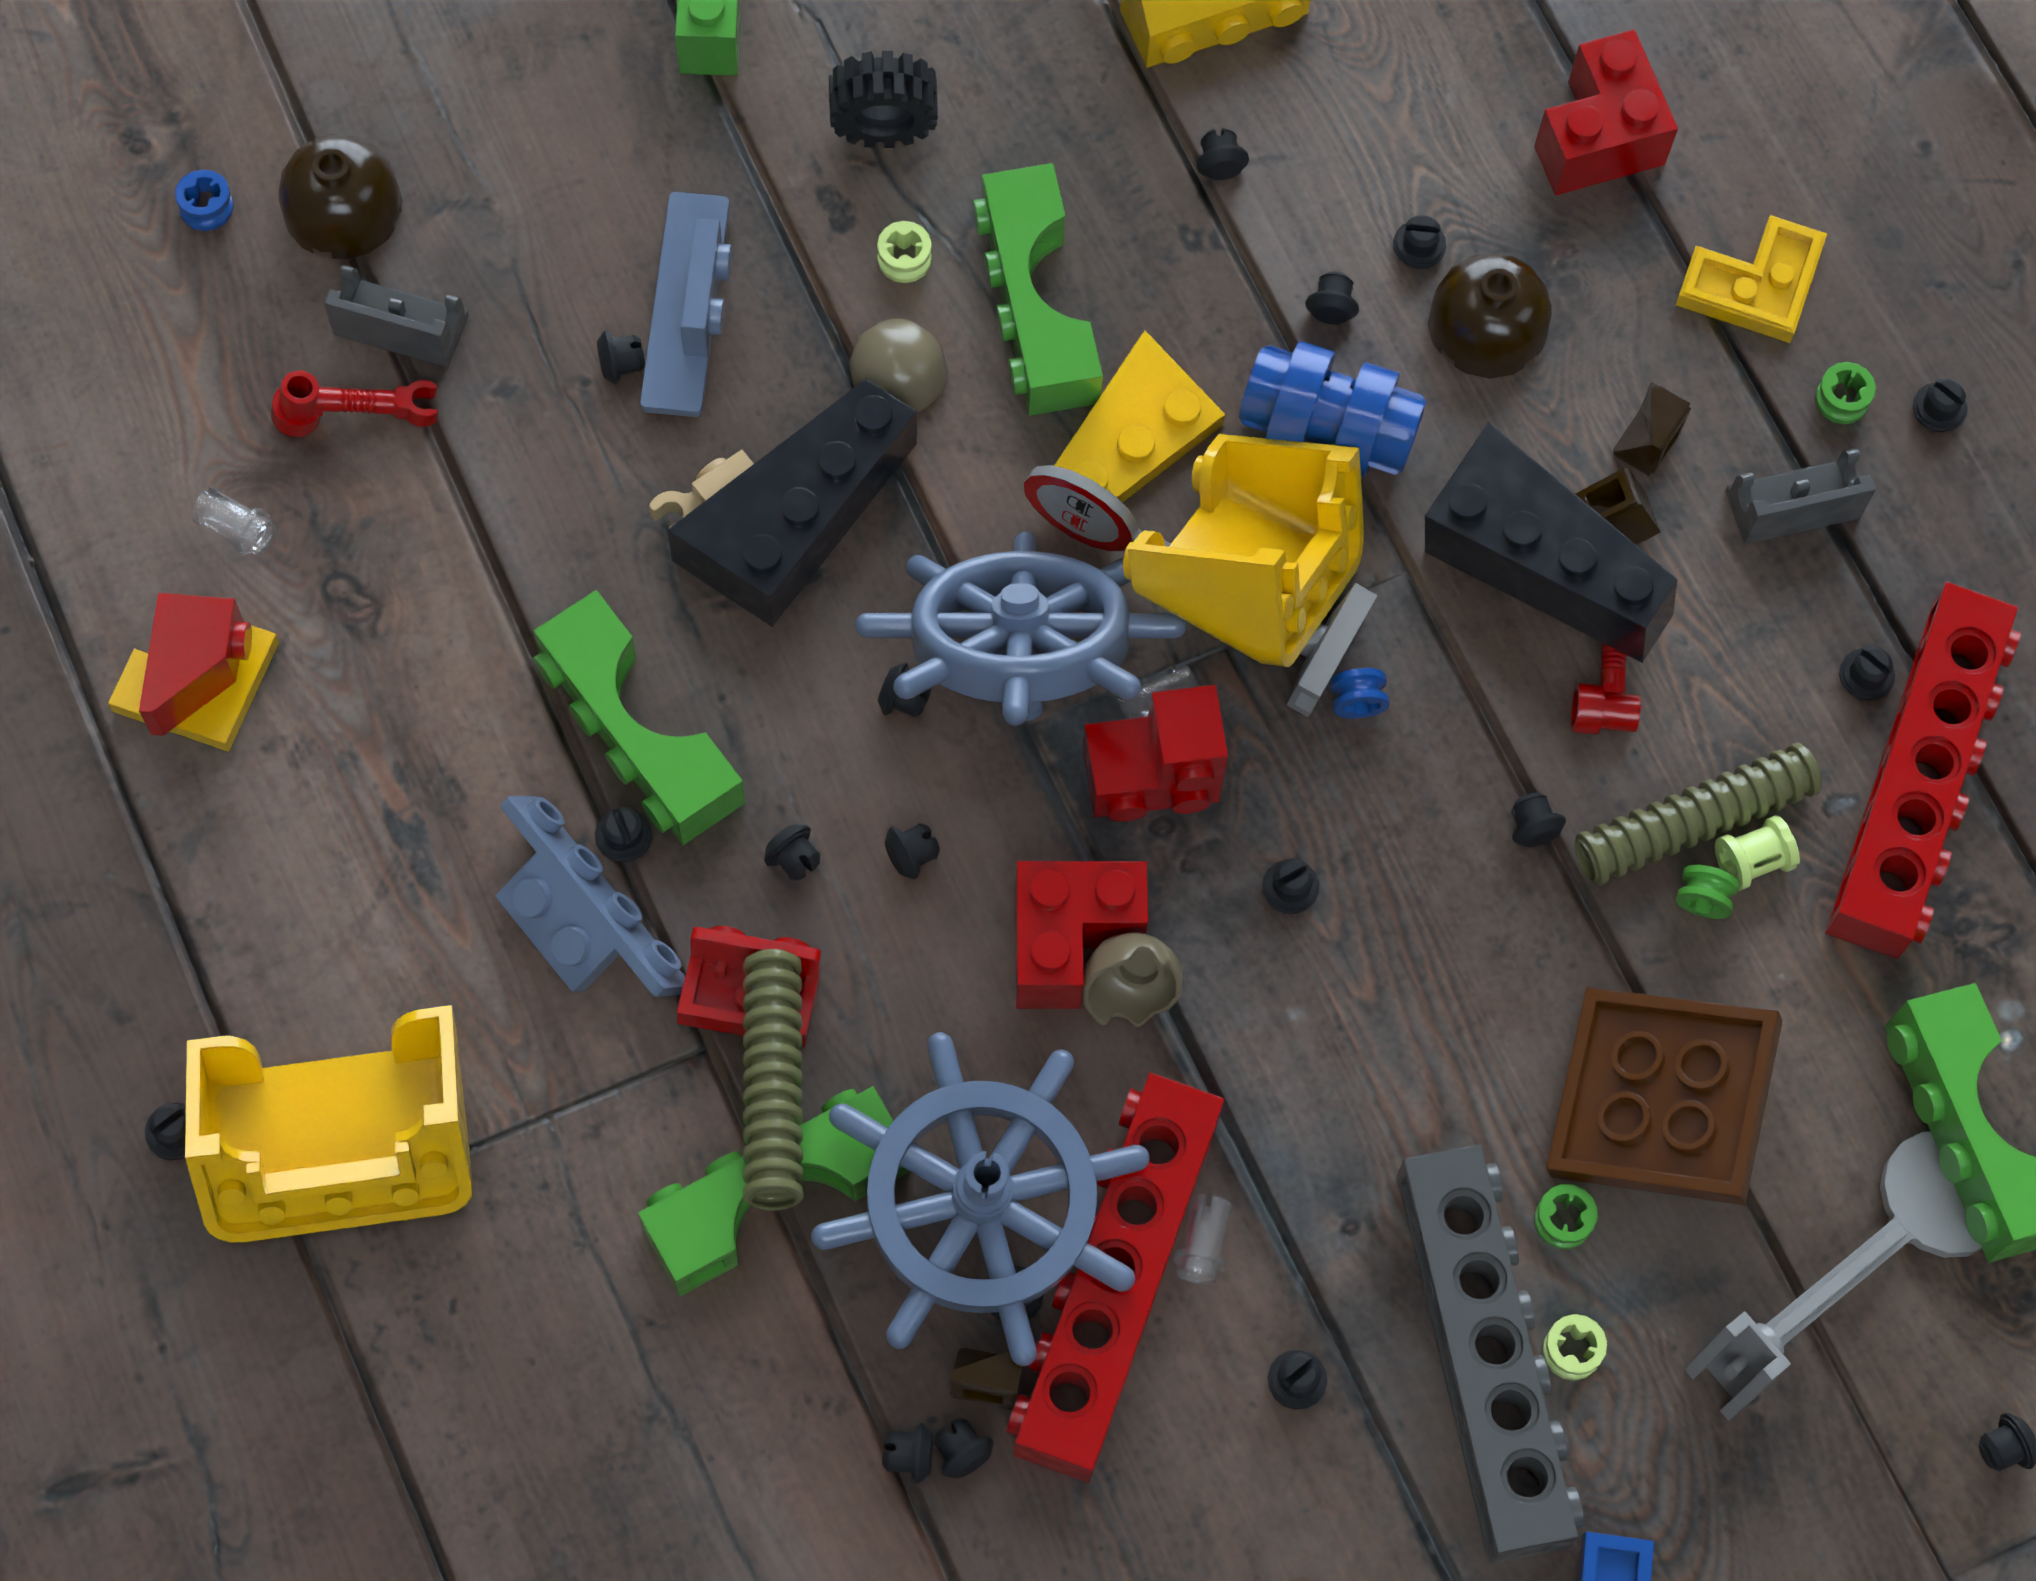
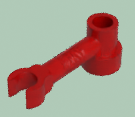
M297 370L288 373L283 378L281 387L275 392L272 400L271 419L274 426L280 432L292 437H302L312 433L318 427L323 412L343 411L347 413L349 411L350 413L367 412L371 414L373 412L374 414L394 415L397 419H407L409 423L415 426L428 427L436 423L439 411L436 409L418 408L413 403V400L418 398L434 399L438 386L431 381L419 380L411 383L409 386L396 387L394 390L375 389L373 391L372 389L360 390L359 388L356 390L350 388L348 390V388L319 387L316 378L312 374Z
M1602 643L1600 685L1576 683L1571 703V732L1598 735L1600 729L1636 732L1640 720L1641 698L1640 695L1625 694L1627 656Z

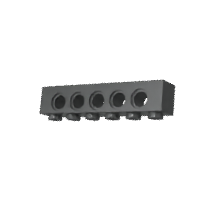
M1482 1144L1404 1158L1396 1177L1488 1563L1492 1564L1568 1549L1578 1538L1576 1528L1583 1527L1584 1525L1583 1509L1576 1488L1574 1486L1566 1488L1560 1461L1567 1460L1566 1440L1560 1422L1558 1420H1549L1544 1395L1551 1393L1549 1371L1543 1355H1533L1528 1330H1533L1535 1327L1534 1311L1528 1292L1526 1290H1517L1512 1266L1519 1263L1518 1247L1511 1226L1502 1227L1496 1203L1503 1200V1188L1497 1165L1495 1163L1486 1164ZM1450 1210L1467 1212L1474 1219L1477 1231L1469 1235L1453 1232L1445 1222L1444 1213ZM1466 1273L1482 1275L1491 1285L1492 1296L1486 1299H1475L1468 1296L1460 1285L1459 1277ZM1482 1337H1492L1499 1340L1507 1350L1508 1361L1498 1365L1485 1362L1476 1351L1475 1341ZM1497 1402H1509L1515 1405L1522 1413L1524 1420L1523 1428L1515 1431L1501 1428L1492 1417L1491 1405ZM1515 1467L1530 1470L1539 1481V1495L1535 1497H1522L1516 1494L1508 1484V1470Z

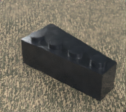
M865 379L668 529L672 561L773 627L916 446L917 411L868 379Z
M1489 422L1425 515V552L1641 663H1643L1674 614L1677 578Z

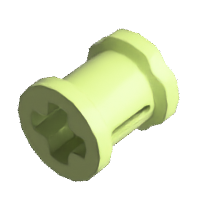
M1776 815L1766 819L1760 829L1737 838L1727 834L1715 841V854L1721 870L1732 874L1738 879L1740 883L1738 891L1750 887L1752 879L1779 868L1784 872L1796 869L1800 863L1796 840L1787 823Z

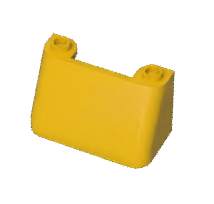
M1218 434L1207 448L1204 456H1198L1193 465L1192 487L1200 495V507L1169 547H1165L1164 538L1161 533L1146 530L1141 532L1134 542L1128 544L1123 559L1124 576L1127 580H1131L1134 591L1140 596L1259 663L1290 667L1354 576L1361 561L1364 545V521L1359 448Z
M452 1005L419 1009L408 1012L398 1018L391 1028L392 1051L266 1068L262 1067L260 1055L255 1046L245 1039L234 1036H218L188 1040L185 1159L203 1223L209 1234L219 1240L230 1243L250 1242L438 1216L455 1212L464 1207L472 1197V1174L457 1028Z

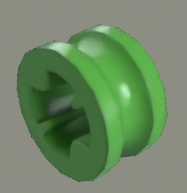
M1851 362L1836 363L1828 368L1816 390L1815 402L1818 410L1825 418L1834 423H1855L1863 418L1875 397L1876 385L1874 378L1866 368L1859 364ZM1838 384H1845V391L1849 387L1855 389L1857 395L1853 402H1846V395L1840 400L1833 394Z
M1689 865L1685 867L1681 879L1687 886L1678 889L1675 899L1677 904L1684 910L1705 918L1725 919L1730 917L1734 904L1729 897L1737 895L1740 885L1738 879L1732 874L1712 866Z
M1561 1184L1551 1188L1542 1197L1534 1214V1226L1539 1237L1547 1245L1557 1249L1570 1250L1580 1246L1588 1239L1598 1220L1597 1206L1593 1197L1585 1189L1573 1184ZM1564 1202L1565 1210L1572 1204L1580 1211L1581 1215L1575 1222L1576 1231L1568 1232L1567 1224H1564L1560 1230L1552 1223L1551 1219L1557 1211L1555 1203Z

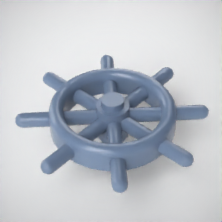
M1020 532L1014 538L1012 551L978 556L959 562L947 569L925 556L914 555L910 557L906 563L907 574L925 585L914 602L912 613H864L856 619L855 629L861 637L912 638L914 656L919 665L895 679L893 688L899 698L910 699L941 684L952 691L987 701L1003 702L1002 713L1005 721L1010 725L1018 726L1022 725L1025 721L1036 719L1042 714L1043 703L1041 701L1074 695L1097 684L1122 699L1130 700L1136 698L1141 690L1140 680L1135 675L1119 667L1127 655L1129 638H1179L1185 633L1187 623L1172 613H1129L1126 597L1120 588L1131 581L1127 580L1124 576V557L1098 569L1086 562L1068 556L1038 552L1036 537L1030 532ZM965 609H967V610H969V611L972 612V613H960V612L963 611V610H965ZM1078 609H1081V610L1084 611L1085 613H1072V612H1074V611H1076V610H1078ZM952 638H969V639H967V640H965V641H963V642H961V643H958V642H956L955 640H953ZM1069 638H1086V639L1082 640V641L1079 642V643H1076L1075 641H1073V640H1071V639H1069Z
M937 1032L928 1039L927 1049L938 1089L913 1102L899 1114L889 1128L847 1104H837L830 1110L829 1121L836 1129L875 1151L868 1176L867 1212L817 1225L812 1230L811 1241L817 1248L828 1250L874 1238L875 1244L889 1268L911 1289L886 1332V1339L892 1347L901 1349L907 1347L912 1342L935 1303L963 1312H999L1012 1360L1017 1365L1028 1366L1035 1361L1037 1349L1025 1304L1049 1292L1063 1280L1073 1266L1120 1292L1127 1291L1134 1285L1135 1274L1132 1269L1088 1244L1087 1241L1096 1213V1182L1145 1169L1150 1161L1149 1153L1143 1146L1132 1145L1092 1156L1089 1155L1077 1130L1052 1105L1074 1067V1058L1067 1050L1060 1049L1052 1052L1028 1091L1014 1085L993 1081L964 1082L951 1037L943 1032ZM974 1115L994 1116L1011 1121L989 1159L986 1158V1151L982 1150ZM947 1121L959 1168L915 1143L928 1131ZM1034 1134L1045 1143L1058 1162L1056 1165L1010 1176ZM900 1166L945 1191V1193L895 1205V1181ZM1067 1189L1068 1205L1063 1229L1017 1202ZM953 1218L929 1260L917 1251L904 1232L907 1229ZM1003 1225L1048 1252L1028 1268L1016 1273ZM976 1232L989 1279H970L952 1274Z

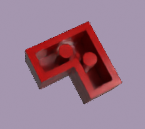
M1635 29L1579 44L1568 80L1576 101L1544 110L1534 144L1555 196L1665 165L1678 131L1677 124Z
M1216 685L1152 692L1148 717L1085 724L1082 749L1093 818L1109 816L1112 821L1127 822L1144 817L1147 811L1172 808L1173 812L1178 814H1191L1207 809L1210 803L1219 802L1228 752Z
M1017 861L1015 879L1016 1009H1080L1083 992V948H1097L1104 940L1111 936L1128 933L1146 934L1147 861Z

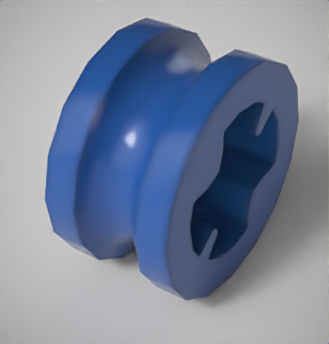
M202 169L185 175L177 184L175 190L176 202L181 218L188 226L201 231L214 230L224 225L231 217L234 205L228 182L222 175L215 171ZM202 192H212L213 197L209 199L208 206H196V202L200 200Z
M1355 668L1336 674L1330 680L1331 691L1339 696L1333 701V712L1339 717L1351 719L1366 718L1384 712L1390 705L1389 696L1381 691L1387 683L1386 674L1375 668Z

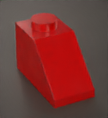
M158 593L139 712L150 735L164 736L236 682L239 660H248L250 656L252 627L250 622H244L235 598Z

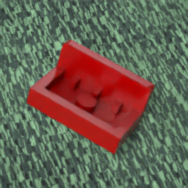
M714 926L710 929L693 927L690 938L691 955L677 1009V1024L744 1036L746 1031L743 1027V1017L746 1012L743 1008V998L746 994L743 990V980L746 975L743 972V962L746 957L758 951L766 949L784 950L795 954L800 958L802 964V971L799 974L802 981V990L799 993L802 999V1009L799 1012L802 1017V1027L799 1032L802 1035L801 1047H805L821 980V950L809 947L805 942L790 937L769 940L747 936L742 931L729 926Z

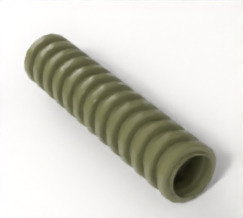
M1799 742L1788 745L1786 752L1775 750L1770 753L1769 760L1765 757H1759L1753 760L1751 767L1747 764L1737 766L1734 770V775L1730 772H1723L1717 776L1716 782L1712 779L1701 781L1699 789L1694 786L1684 788L1681 797L1677 794H1670L1665 797L1664 804L1659 801L1648 803L1646 812L1636 808L1630 811L1628 819L1624 816L1613 818L1610 827L1606 823H1600L1594 827L1593 834L1589 831L1577 833L1575 837V852L1578 862L1587 878L1596 885L1602 886L1609 881V875H1612L1614 878H1621L1626 875L1628 867L1633 871H1637L1644 867L1645 860L1649 863H1656L1661 861L1663 853L1667 856L1678 854L1680 845L1684 848H1692L1698 843V838L1702 841L1713 839L1716 835V830L1721 834L1728 833L1732 830L1733 823L1737 826H1744L1749 824L1751 816L1755 819H1761L1767 816L1769 809L1776 812L1784 809L1786 801L1789 804H1797L1802 801L1804 794L1807 797L1818 795L1822 784L1818 763L1809 749Z
M778 949L758 951L746 957L743 962V972L746 975L743 980V990L746 994L743 998V1008L746 1012L743 1017V1027L746 1031L743 1036V1046L746 1049L743 1054V1064L746 1068L743 1073V1083L746 1087L743 1092V1102L746 1106L743 1111V1121L746 1125L743 1130V1140L746 1144L743 1150V1160L747 1164L743 1169V1179L747 1183L743 1188V1199L750 1206L767 1211L789 1209L799 1204L804 1198L803 1187L800 1185L804 1174L802 1166L799 1165L803 1160V1149L800 1146L803 1141V1131L800 1127L803 1121V1112L799 1107L803 1102L802 1090L799 1088L803 1083L802 1071L799 1069L803 1064L802 1053L799 1051L802 1046V1035L799 1032L802 1027V1017L799 1013L802 1009V999L799 995L802 990V981L799 977L802 971V964L800 958L795 954Z

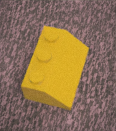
M1121 0L1120 12L1146 68L1163 62L1169 64L1181 62L1190 57L1194 52L1217 44H1235L1244 39L1248 34L1273 25L1275 27L1291 25L1303 15L1309 13L1311 0Z

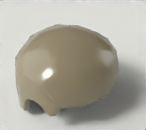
M906 319L881 321L858 336L848 363L855 387L865 379H868L917 412L926 409L943 393L949 372L943 351L936 338L917 323Z
M1141 933L1111 936L1097 947L1086 963L1083 984V1006L1094 1020L1101 1025H1107L1112 1017L1117 1016L1127 1019L1134 1027H1140L1154 1014L1170 1010L1182 996L1183 964L1175 952L1153 936Z

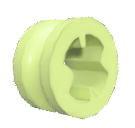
M909 221L895 222L884 228L878 239L877 260L880 270L887 278L895 282L909 283L925 276L930 268L932 259V243L927 231L915 222ZM897 245L903 250L911 245L915 246V258L912 259L906 254L898 259L894 258V246Z
M1573 1314L1564 1316L1554 1323L1543 1341L1542 1353L1547 1366L1554 1374L1562 1379L1575 1381L1587 1378L1596 1371L1606 1355L1607 1340L1604 1331L1596 1321L1587 1316ZM1570 1332L1575 1340L1584 1338L1588 1340L1591 1347L1583 1355L1584 1358L1588 1359L1587 1362L1579 1363L1575 1355L1562 1356L1559 1348L1566 1340L1561 1335L1562 1333Z

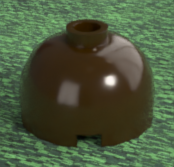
M330 134L318 137L296 150L281 173L279 203L289 234L303 249L314 253L312 249L314 248L320 252L331 253L333 259L346 260L369 254L386 242L395 230L393 223L398 217L399 210L401 212L403 200L394 169L376 146L351 135Z
M1500 253L1475 255L1453 266L1438 285L1431 305L1428 326L1434 346L1440 354L1443 349L1450 358L1456 361L1455 367L1462 372L1489 379L1510 376L1522 370L1525 363L1533 359L1536 354L1538 356L1544 348L1552 316V305L1547 286L1531 266L1514 256Z

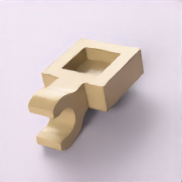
M742 449L728 459L718 458L713 460L697 475L696 480L692 483V492L666 491L657 495L649 505L651 517L656 521L669 512H676L682 518L754 463Z

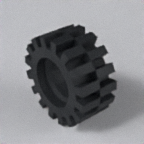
M883 50L882 57L874 58L872 51L862 53L861 61L851 56L844 60V66L837 64L832 69L833 75L829 76L831 128L834 127V133L838 137L846 135V142L855 145L860 140H864V147L874 148L876 142L884 143V148H895V141H901L904 146L914 144V136L923 140L929 136V130H935L938 120L937 78L933 67L928 68V62L920 58L913 62V55L904 52L899 58H893V51Z

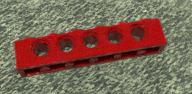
M1947 581L1931 605L1825 934L1897 960L1912 941L1919 944L1922 943L1934 912L1933 907L1925 905L1930 885L1940 886L1952 855V851L1942 848L1948 829L1957 831L1969 802V796L1960 793L1965 774L1975 775L1985 752L1987 741L1977 738L1983 719L1991 722L2002 698L2004 686L1995 683L2000 665L2008 668L2019 644L2021 632L2012 630L2018 606ZM1956 654L1966 657L1972 662L1975 670L1960 667L1955 663L1951 655ZM1934 708L1948 710L1955 716L1958 724H1948L1942 721L1936 715ZM1923 762L1932 765L1939 772L1941 779H1930L1924 776L1918 770L1916 763ZM1907 817L1916 821L1922 828L1923 835H1913L1905 831L1901 827L1898 818ZM1880 873H1892L1899 877L1904 883L1906 891L1899 892L1888 888L1881 880Z
M1151 1072L1148 1075L1143 1092L1133 1088L1130 1089L1118 1123L1119 1126L1129 1129L1122 1148L1132 1145L1142 1146L1148 1141L1160 1140L1167 1143L1173 1149L1175 1157L1164 1164L1149 1162L1143 1170L1097 1181L1096 1185L1107 1189L1099 1212L1096 1211L1094 1223L1087 1243L1132 1269L1135 1274V1282L1131 1289L1120 1292L1080 1269L1077 1270V1273L1070 1271L1059 1282L1052 1308L1063 1312L1054 1335L1042 1331L1036 1345L1037 1356L1035 1361L1030 1364L1029 1370L1038 1372L1040 1375L1032 1397L1022 1394L1018 1395L1006 1429L1007 1433L1017 1436L1013 1456L1090 1483L1218 1124L1225 1098ZM1128 1200H1139L1151 1208L1154 1217L1145 1224L1133 1225L1122 1219L1117 1208ZM1083 1322H1097L1108 1331L1110 1340L1100 1348L1088 1349L1081 1346L1075 1340L1073 1330ZM1064 1383L1075 1384L1085 1392L1088 1402L1078 1411L1065 1412L1053 1404L1050 1398L1051 1391Z

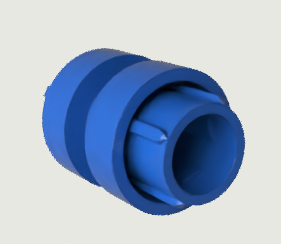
M1301 340L1298 342L1294 353L1271 345L1260 349L1240 406L1239 419L1243 425L1267 432V439L1308 442V440H1311L1310 442L1317 444L1357 447L1360 453L1361 478L1365 479L1370 467L1395 475L1403 472L1424 413L1426 400L1422 394L1397 387L1400 377L1399 372L1364 361L1357 380H1354V377L1336 371L1331 372L1335 351Z

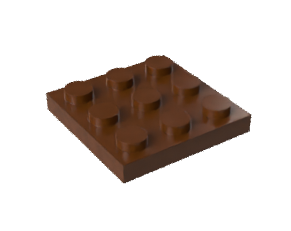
M1586 987L1546 1166L1550 1176L1558 1179L1746 1205L1783 1022L1779 1011Z

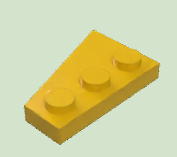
M1144 330L1054 466L1072 470L1093 480L1123 503L1223 426L1225 413Z

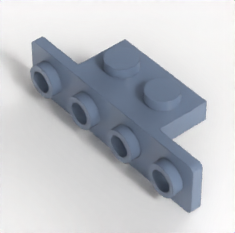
M672 192L669 195L640 400L641 409L646 413L699 417L702 414L712 335L721 336L724 325L725 299L718 298L720 281H729L731 273L732 245L725 244L730 205L729 199L725 196Z
M508 796L500 807L534 848L536 853L495 897L572 992L585 991L620 955L655 997L681 995L685 976L679 970L682 966L679 957L669 946L659 940H655L640 922L642 914L636 904L626 895L616 892L601 874L603 866L595 854L586 847L577 844L562 826L565 821L560 811L551 802L542 797Z

